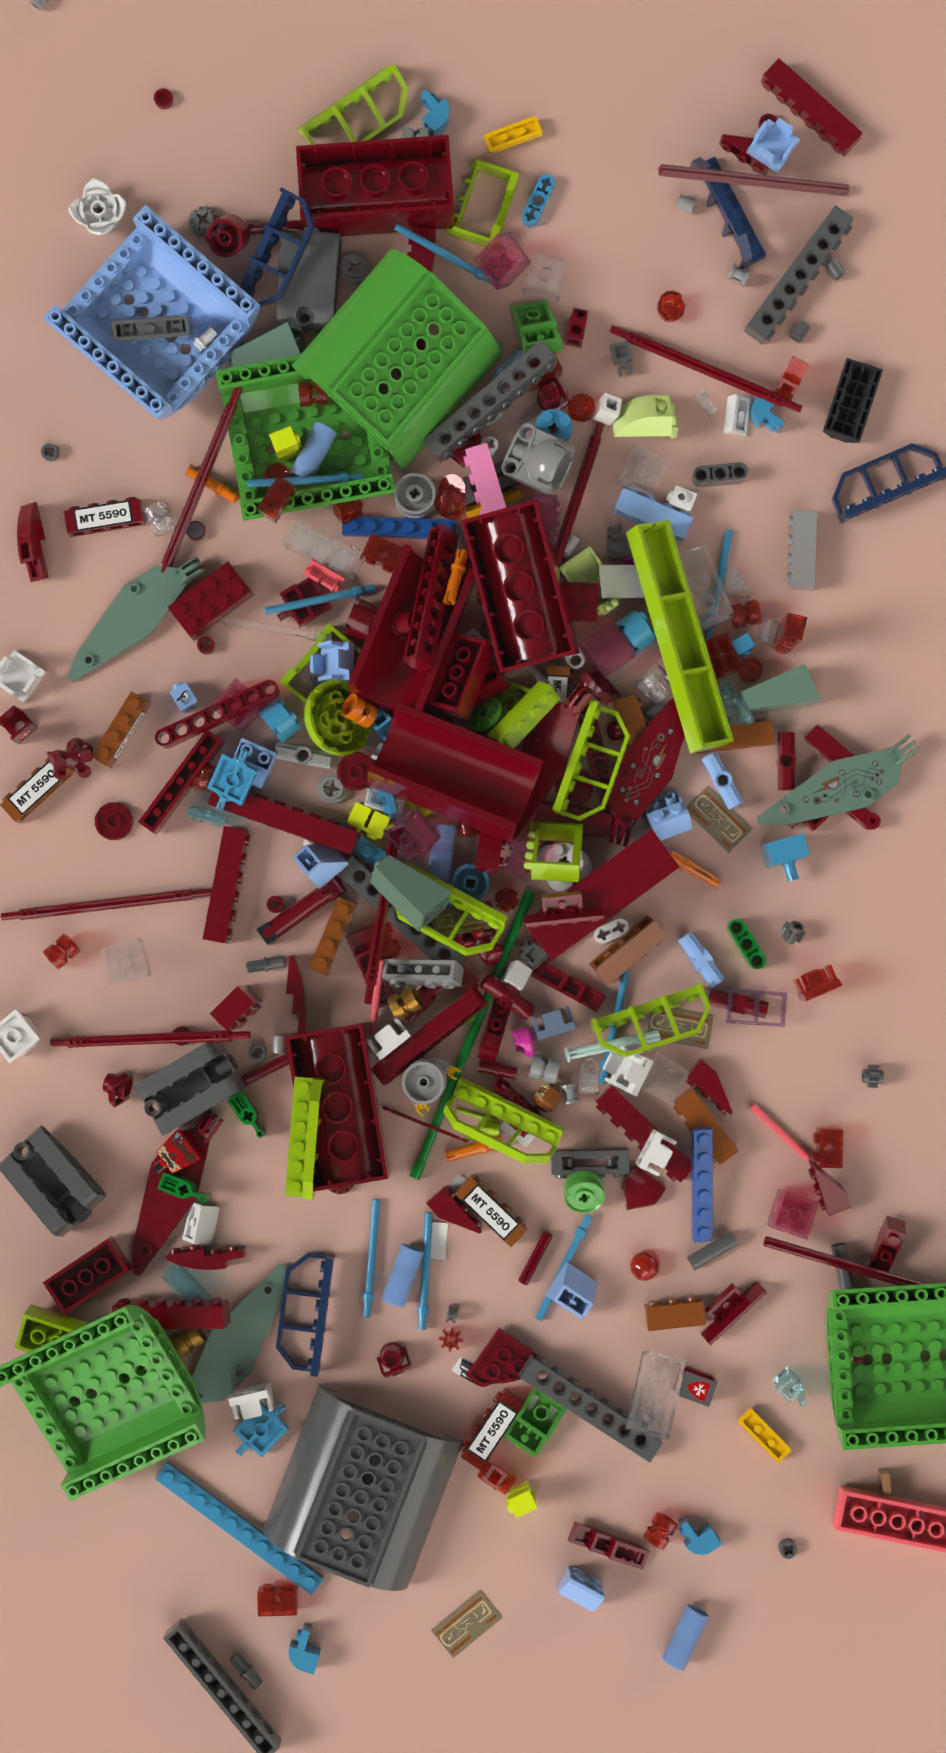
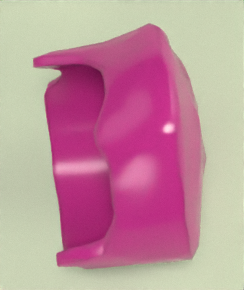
M526 1026L512 1030L514 1044L517 1045L516 1051L523 1052L524 1056L534 1057L535 1041L531 1029Z

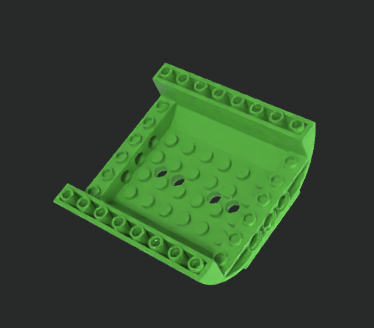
M391 248L293 363L292 367L305 379L311 378L392 455L391 460L405 472L427 446L423 440L455 413L498 362L502 353L487 327L432 272H429L406 254ZM431 324H435L438 328L436 335H431L429 332ZM418 339H423L425 342L423 350H419L416 346ZM394 368L400 371V378L398 380L393 379L391 376V371ZM381 383L386 384L388 387L385 395L381 394L378 390Z
M300 355L215 370L224 408L226 403H229L234 389L237 387L243 388L236 404L237 410L228 429L241 497L240 507L243 521L395 493L388 451L311 378L305 379L292 367ZM316 422L330 427L337 434L324 457L325 459L320 464L321 466H319L320 468H318L316 476L339 475V473L363 474V479L343 483L250 488L247 486V480L293 477L290 475V470L298 456L280 463L276 452L268 454L266 452L267 447L273 445L269 434L291 426L293 432L297 431L303 448ZM344 431L351 433L349 440L341 438V434Z
M946 1283L831 1290L827 1301L825 1322L829 1385L836 1430L842 1449L856 1450L946 1443V1358L941 1359L939 1356L940 1351L946 1349ZM924 1350H928L930 1354L927 1360H921L920 1354ZM884 1353L891 1354V1360L888 1363L882 1362V1355ZM866 1354L872 1356V1361L869 1364L852 1362L853 1356L862 1358Z
M136 1305L124 1306L0 1365V1387L12 1383L66 1470L67 1474L60 1486L70 1501L205 1440V1418L195 1387L196 1383L158 1320ZM137 1366H144L147 1372H140ZM121 1374H128L130 1376V1380H124L121 1377ZM88 1389H94L97 1395H90ZM71 1397H78L81 1402L75 1403Z

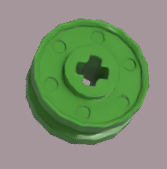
M492 696L472 709L467 724L472 731L488 738L487 734L506 716L509 710L497 698Z
M578 1171L572 1173L563 1184L564 1202L568 1208L575 1212L589 1213L595 1211L602 1206L605 1200L603 1181L594 1172Z

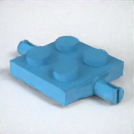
M244 748L241 749L238 758H234L226 753L222 754L207 787L220 797L216 806L219 810H224L227 801L243 805L259 771L245 762L249 751Z
M260 1401L262 1415L243 1419L234 1428L233 1432L242 1441L241 1446L235 1450L237 1454L239 1453V1456H242L249 1448L263 1457L288 1430L289 1426L279 1417L286 1409L283 1403L280 1402L273 1411H269L268 1407Z

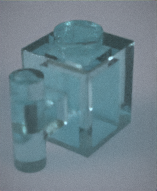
M786 1367L773 1378L775 1388L789 1403L796 1398L800 1406L805 1407L807 1400L801 1380Z

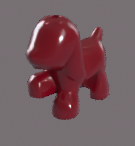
M76 737L67 743L66 750L48 751L47 755L53 766L54 777L59 780L65 779L66 769H75L79 777H89L91 769L83 763L93 760V746L84 739Z
M482 927L478 930H472L471 933L456 934L454 938L458 944L470 948L491 943L490 937L495 936L496 930L494 928L484 930ZM496 943L492 950L477 954L483 963L493 966L500 961L504 948L501 944Z

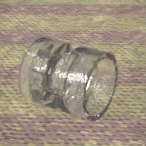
M164 501L156 502L143 510L147 522L151 523L150 528L155 537L166 535L176 528V523L172 515H168L170 511Z

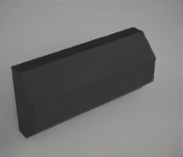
M849 358L846 359L824 425L823 432L845 443L860 442L883 369Z

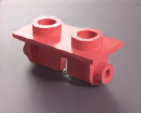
M313 559L303 573L307 578L309 577L330 589L331 592H339L345 577Z

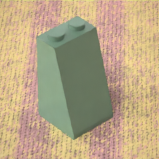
M286 322L229 352L228 354L231 358L229 363L231 367L301 355L307 348V344L301 330Z
M804 664L741 691L736 697L737 700L735 702L739 711L742 710L744 714L812 706L821 698Z
M390 855L385 859L380 858L374 864L375 868L372 872L370 883L417 931H420L446 909L452 894L447 888Z

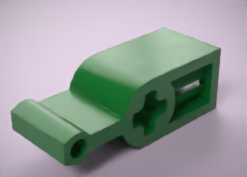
M244 1090L239 1091L227 1100L243 1124H251L257 1137L262 1138L266 1135V1130L261 1128L256 1121L259 1117L258 1110ZM246 1111H247L248 1113H250V1112L253 1113V1115H252V1119H253V1120H251L250 1118H248V1119L245 1118V1116L247 1115Z
M170 1171L163 1173L157 1188L182 1199L194 1196L199 1198L201 1202H207L212 1197L210 1193L197 1190L194 1181L178 1174H172ZM187 1185L186 1189L189 1190V1192L185 1193V1189L183 1188V1186Z

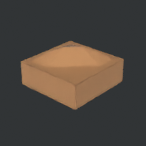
M885 1468L878 1469L880 1489L884 1493H892L890 1485L892 1477Z

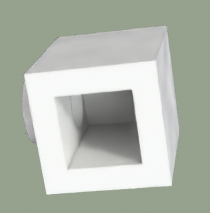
M604 393L596 403L593 420L610 426L619 416L622 399Z
M676 485L674 491H669L666 501H669V505L674 510L679 512L683 510L690 513L697 493Z
M522 960L512 961L506 968L501 981L514 986L519 991L523 990L533 970Z

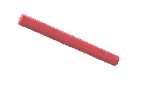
M380 959L377 985L374 986L369 1025L370 1035H375L377 1032L383 959Z
M756 1103L752 1104L750 1109L804 1160L808 1161L811 1158V1155Z

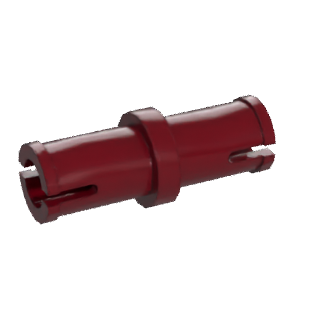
M480 1060L478 1072L491 1074L496 1078L501 1076L516 1080L518 1068L501 1065L500 1062L495 1064Z

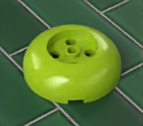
M332 679L321 683L310 693L304 709L305 726L313 742L323 751L336 756L351 755L360 751L366 745L368 736L372 732V726L364 728L355 723V721L342 716V706L349 697L348 682Z

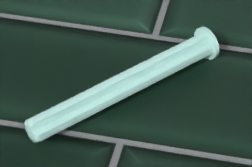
M659 1031L643 1033L646 1043L660 1040ZM638 1035L605 1041L619 1049L621 1046L628 1048L641 1045ZM599 1043L571 1049L565 1047L567 1062H570L571 1059L609 1052V1050L601 1047Z

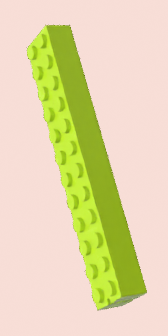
M670 520L657 521L653 524L652 522L638 524L627 531L626 535L690 754L722 747L733 742L734 739Z

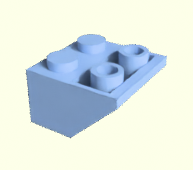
M241 738L233 757L238 758L242 748L249 751L245 762L259 770L252 786L264 790L272 773L277 753Z
M677 790L657 796L644 812L650 830L652 829L660 841L693 829L689 812Z
M321 844L306 845L292 857L319 889L348 865V862L337 850Z
M566 1262L545 1295L583 1320L594 1304L597 1282Z
M568 1566L557 1587L559 1594L592 1612L605 1598L602 1582L596 1577H587L577 1567L571 1568Z

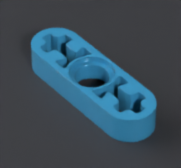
M544 174L539 178L522 213V223L524 226L532 228L538 224L555 188L553 176ZM546 181H549V182H550V183H549L550 186H547V187H546L545 193L542 192V190H543V183H546ZM541 197L544 202L542 205H535L533 199ZM532 209L535 210L533 219L528 221L527 216L531 215Z

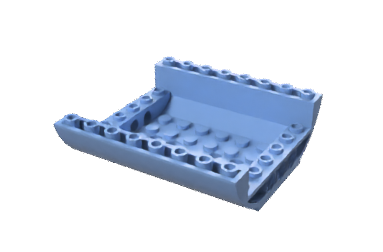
M145 205L133 218L136 229L63 309L55 304L43 319L156 419H164L175 414L188 403L190 404L216 375L215 370H220L230 359L228 353L240 347L257 318L260 304ZM127 297H134L135 302L132 305L125 304ZM142 309L149 310V314L146 317L191 314L193 334L177 336L174 342H169L167 337L114 341L111 321L146 318L139 316V312ZM208 327H211L218 336L206 346V350L199 351L193 342L196 337L199 338ZM190 346V353H181L182 347Z

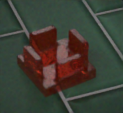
M831 964L825 965V969H814L801 975L800 978L805 990L799 978L793 979L800 1001L811 1000L842 986Z

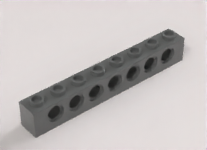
M834 206L746 325L745 333L760 344H763L765 340L770 341L775 334L773 329L776 325H782L787 317L785 313L788 310L792 311L797 304L796 298L799 295L803 296L809 287L807 283L810 280H815L820 273L819 267L827 264L831 258L830 252L832 250L836 251L842 243L841 237L849 234L853 228L851 225L853 217L838 206ZM829 229H835L837 234H832ZM818 244H824L826 249H821ZM807 259H813L815 264H810ZM796 274H802L804 279H799ZM790 288L793 294L786 293L785 289ZM774 304H781L782 309H776ZM763 319H770L771 324H765Z
M540 339L423 440L440 462L448 460L453 455L455 449L463 447L471 436L477 435L484 425L496 419L498 413L508 409L517 397H522L531 385L537 384L545 373L551 372L558 363L556 356ZM535 362H540L538 367L532 368ZM520 375H525L523 380H517ZM510 387L509 392L502 393L504 388ZM496 400L492 406H488L489 401ZM481 412L478 418H473L475 413ZM461 425H466L463 431H458ZM452 437L449 443H444L446 438Z
M352 856L347 861L348 865L338 875L377 910L380 892L376 895H372L369 892V888L372 885L370 883L372 872L374 870L372 869L369 872L364 867L366 863L361 858L357 857L355 859ZM359 871H363L366 875L365 880L362 882H358L355 879V875ZM395 907L388 908L387 920L431 960H443L440 957V951L442 949H449L451 956L447 960H455L460 965L466 961L463 958L465 955L438 940L435 946H427V934L423 932L419 934L413 933L411 930L412 926L398 919ZM429 922L426 925L429 928L435 930L434 925L431 922Z
M532 1354L519 1372L520 1379L649 1463L652 1461L663 1444L658 1432L651 1428L647 1430L643 1427L644 1424L636 1418L630 1419L627 1417V1412L619 1407L615 1409L611 1406L612 1403L604 1397L598 1398L595 1396L596 1393L586 1386L584 1389L574 1377L570 1376L567 1378L563 1375V1371L555 1365L553 1367L546 1364L547 1360L540 1355H537V1357ZM542 1371L548 1372V1376L544 1379L538 1378L539 1373ZM563 1382L564 1386L562 1389H555V1384ZM573 1393H580V1397L577 1400L571 1399ZM590 1403L596 1404L594 1410H587V1406ZM605 1414H612V1418L609 1421L603 1420ZM622 1424L629 1425L626 1431L619 1430ZM638 1435H645L642 1441H635Z
M182 1618L166 1631L163 1637L165 1642L257 1753H275L280 1748L282 1739Z

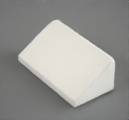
M738 394L728 396L724 433L747 436L751 398Z

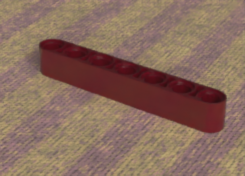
M265 680L158 730L154 737L155 741L162 748H172L275 700L280 695V688L275 681ZM275 686V691L272 694H267V687ZM251 694H257L255 702L248 701ZM239 702L240 707L235 711L231 710L232 703ZM222 710V716L214 719V712ZM199 718H204L203 726L197 727L196 721ZM182 726H186L187 732L184 735H179V729ZM168 734V742L161 743V737Z
M582 682L576 683V684L574 685V687H573L572 692L575 690V688L577 687V685H578L579 683H582ZM583 713L580 714L578 720L580 729L585 718ZM595 719L593 723L595 731L592 738L588 737L587 742H596L599 746L604 747L599 723ZM588 748L587 757L593 780L599 782L601 779H606L609 783L612 775L606 753L594 752ZM602 761L604 769L597 770L594 767V762ZM595 786L599 805L601 806L606 790ZM609 807L605 808V810L611 811Z
M477 987L471 988L382 1060L377 1062L371 1070L382 1085L389 1084L414 1061L421 1059L484 1009L488 1001Z

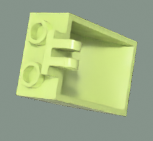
M646 395L624 403L620 408L619 416L613 422L614 437L670 436L671 438H676L678 421L670 395Z
M589 546L559 567V570L566 582L599 583L598 617L602 614L605 616L620 605L621 599L602 598L599 565L603 564Z

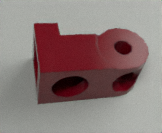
M573 307L565 345L582 348L588 310Z
M478 433L471 436L463 447H458L453 451V455L450 458L461 467H464L463 456H466L465 449L480 445L482 441L481 434Z
M867 808L845 812L866 830L876 829L881 824L879 815L871 813Z

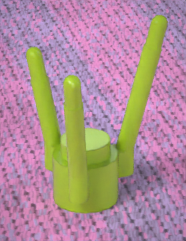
M456 1108L457 1112L482 1119L484 1117L481 1114ZM490 1117L481 1131L492 1137L499 1136V1121H494V1117ZM465 1137L468 1141L475 1140L471 1137Z

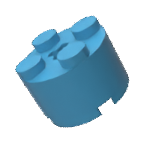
M558 409L543 411L538 416L534 426L567 442L571 438L573 429L570 417ZM556 426V430L558 431H555L554 434H551V430H549L548 428Z
M635 610L614 623V627L618 626L619 628L616 630L618 637L627 649L629 647L633 649L630 652L633 655H637L655 643L656 639L654 629L650 628L646 623L648 621L646 615L642 611L638 613Z
M280 697L273 700L258 713L282 743L302 726L298 718L288 709Z
M475 864L460 866L452 876L451 886L478 901L482 900L488 893L490 886L488 874L474 871ZM467 879L475 880L474 888L465 886Z

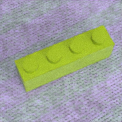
M538 681L487 734V737L515 748L561 698L551 685Z

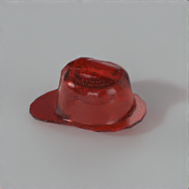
M455 474L445 476L440 482L438 495L434 502L437 512L448 520H457L464 511L466 490L464 481L460 476Z

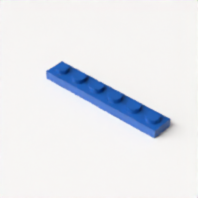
M343 516L342 536L428 539L429 530L441 524L446 525L456 533L457 520Z
M711 1127L692 1129V1241L694 1243L713 1241V1129Z

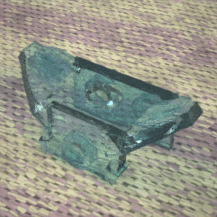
M721 678L718 688L729 726L752 724L755 717L745 705L742 697L736 694L730 686L731 683Z

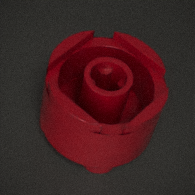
M224 214L213 221L206 232L207 242L211 246L210 249L213 253L223 258L238 254L247 246L250 239L248 223L235 214Z
M356 597L355 602L358 604L354 603L346 623V627L349 628L344 629L343 633L365 641L371 628V623L377 613L378 605Z

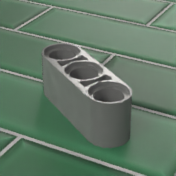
M740 462L698 466L694 470L691 480L696 487L740 484L748 474V467ZM741 470L743 472V476H736L734 474V471ZM721 471L724 474V478H717L715 472ZM702 473L705 475L706 479L699 480L696 477V474Z

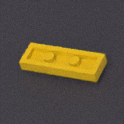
M535 115L483 134V139L489 155L540 137L543 132Z
M517 487L502 492L505 505L515 504L519 498H522L521 492ZM481 503L464 509L466 516L471 518L480 515L479 510H482Z
M751 1407L736 1420L778 1464L792 1451Z

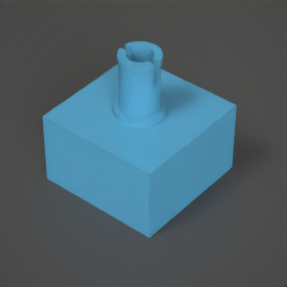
M804 833L761 846L767 868L781 864V866H784L787 882L799 879L794 862L810 856Z

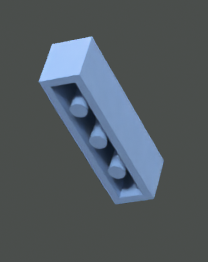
M623 488L613 511L614 514L637 524L651 522L653 524L657 521L670 520L674 538L683 543L693 520V517H690L688 512L680 510V512L676 511L671 505L667 503L660 504L648 495H645V497L639 495L638 491L632 488Z

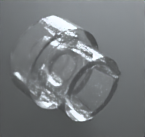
M658 663L650 667L635 683V687L654 703L661 702L672 691L667 672Z

